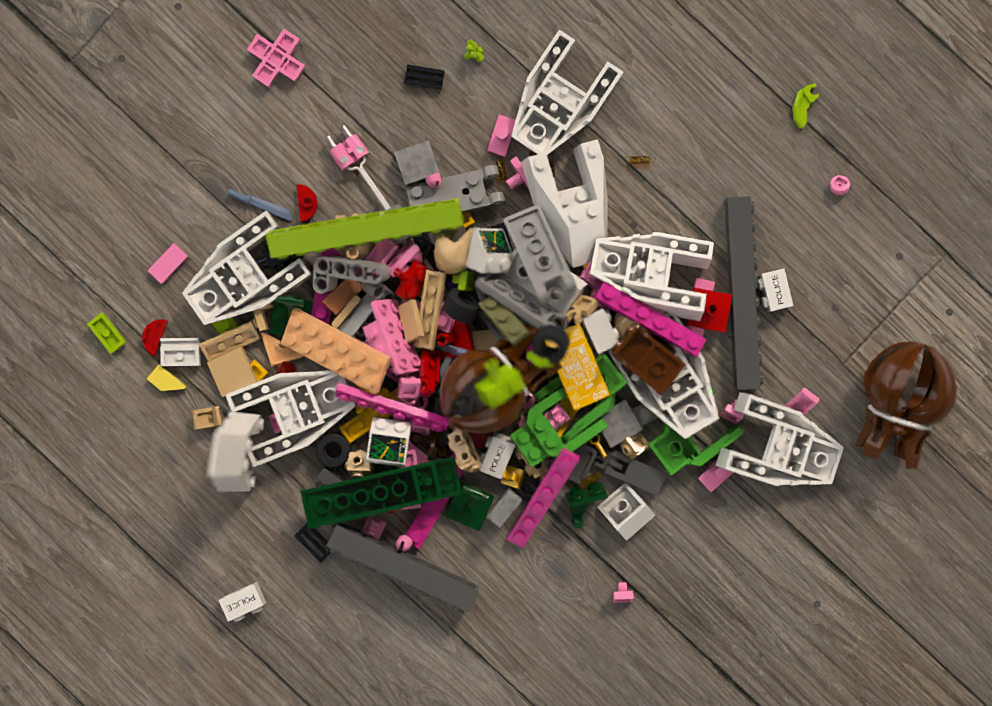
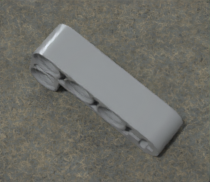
M327 255L316 259L314 262L313 288L319 294L332 291L337 287L338 278L377 284L388 280L391 271L383 263Z
M361 282V289L367 294L338 330L359 341L363 340L365 337L363 327L376 321L371 302L395 299L394 292L381 282L377 284Z

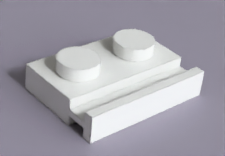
M160 338L161 366H201L200 338Z

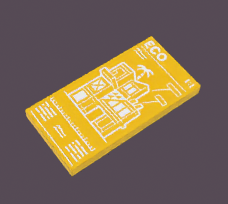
M580 323L565 329L570 338V345L566 356L560 361L562 368L557 371L574 411L610 396ZM545 341L546 345L550 347H558L552 341Z

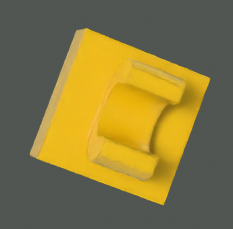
M507 465L500 483L520 490L526 472Z

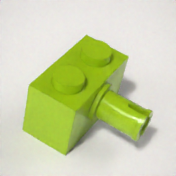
M492 359L489 360L491 366H489L488 362L485 363L489 376L474 386L480 400L494 409L524 389L525 386L517 370L507 364L499 368L497 360Z

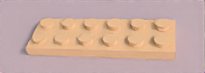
M298 308L292 309L281 344L374 394L379 393L391 357Z

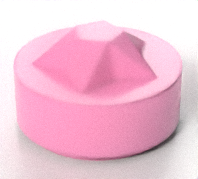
M841 175L832 178L830 190L833 194L844 195L849 191L850 182L848 178Z

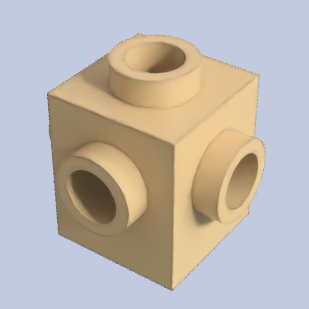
M357 450L356 452H350L349 458L345 462L346 470L354 479L375 474L376 463L366 462V451Z

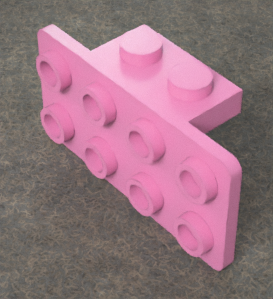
M396 299L375 300L371 302V307L376 321L363 327L369 346L391 357V363L397 375L420 371V359L417 356L414 342L406 343L398 311L400 304Z

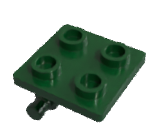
M278 295L274 301L270 333L284 335L292 309L298 308L311 315L313 301L298 299L292 295H287V297Z
M460 481L463 494L453 496L445 517L480 531L494 500V495Z
M590 483L587 485L588 487L584 488L575 487L565 493L572 515L571 523L574 527H582V516L589 503L608 498L602 483Z

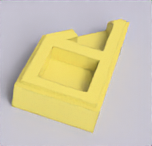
M161 364L147 378L161 391L187 388L184 383L161 366Z

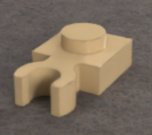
M581 295L571 305L572 310L566 313L567 321L570 322L574 318L575 324H579L583 316L588 317L599 306L598 299Z

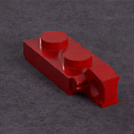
M421 348L420 381L422 384L420 386V393L425 397L434 393V388L439 383L441 352L436 349Z

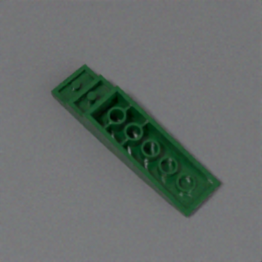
M454 456L300 491L308 529L463 494Z

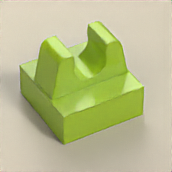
M462 270L460 275H453L452 283L459 284L458 290L474 291L476 272Z

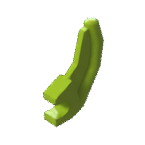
M816 83L805 86L796 94L792 111L794 122L799 129L805 128L807 124V109L819 97V93L813 95L810 92V89L817 87Z

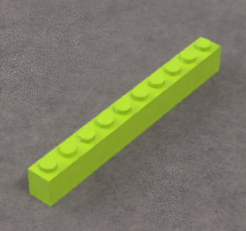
M460 198L269 230L266 234L271 258L285 259L292 254L303 256L310 251L320 253L326 251L327 248L333 247L335 250L345 248V245L361 246L365 244L364 242L368 241L379 243L386 238L397 240L402 238L403 235L410 234V236L414 237L427 231L429 233H437L445 228L455 230L463 225L464 219Z

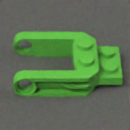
M605 352L600 354L595 360L610 396L594 402L597 406L575 423L570 431L561 436L565 443H568L614 409L615 393L628 384V381ZM559 375L534 395L536 404L563 387Z
M563 386L529 409L526 424L512 433L510 438L532 468L547 457L555 459L562 447L571 452L575 451L608 428L609 425L603 418L568 443L563 444L562 439L548 419L542 415L568 396Z
M711 387L712 394H715L716 392ZM662 421L661 434L647 445L669 475L672 476L686 464L702 466L719 453L721 447H727L740 437L744 430L737 424L703 450L699 451L698 446L691 437L684 439Z

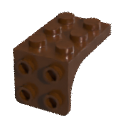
M638 323L635 326L631 324L624 333V336H626L622 342L618 340L612 347V357L660 395H663L686 364L647 334Z

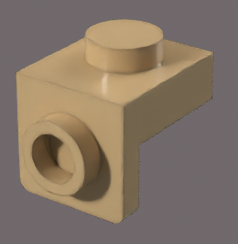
M270 303L263 308L253 310L255 318H252L255 328H259V331L270 330L264 311L273 309L274 304Z
M219 406L191 411L194 430L222 425L223 413L222 410H219Z
M641 432L631 437H626L620 444L623 453L629 456L631 460L649 449L648 441Z

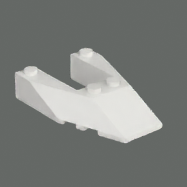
M558 30L527 77L511 136L536 154H550L591 122L623 75L622 70L607 61L587 93L556 74L575 43L573 38L561 30Z
M598 140L582 143L573 149L583 182L581 186L557 191L546 153L530 156L521 162L534 206L540 205L554 238L560 247L559 249L571 268L592 262L596 239L608 238L604 158Z
M263 212L219 243L198 274L194 276L182 292L204 325L263 308L275 301L278 295L283 296L313 276L307 265L300 258L269 280L255 262L249 251L266 240V234L269 230L281 229L269 212Z
M659 232L641 236L640 234H635L632 237L620 238V236L596 239L590 275L611 286H615L616 289L653 307L680 318L700 321L704 312L706 294L667 287L671 263L708 269L712 258L714 242Z
M670 313L665 314V316L683 326L678 316ZM668 342L675 353L674 355L682 360L686 366L663 395H660L612 357V348L608 349V356L628 381L627 385L635 397L684 439L719 419L705 359L700 352L695 358Z
M333 371L279 373L226 394L232 412L241 411L269 400L283 435L251 448L248 455L253 467L309 446L355 407L354 402H343L334 396L338 383L347 385L345 378Z
M739 392L734 411L774 425L762 460L721 447L715 466L775 486L832 484L844 449L842 445L819 429L815 423L808 420L801 412Z
M243 411L229 412L228 418H225L223 423L225 426L221 425L215 433L208 476L214 482L217 491L242 492L250 491L252 487H255L256 476H254V471L248 470L249 460L246 459L247 452H250L252 448V440H249L250 435L259 434L260 430L264 429L265 419H262L263 414Z

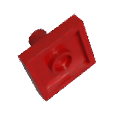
M694 287L693 292L706 294L704 312L700 321L687 319L686 326L725 333L732 295Z
M455 320L451 333L437 329L436 340H438L437 343L440 346L449 344L465 350H475L469 323H461ZM439 351L441 352L440 361L445 360L446 356L450 358L458 357L453 354Z

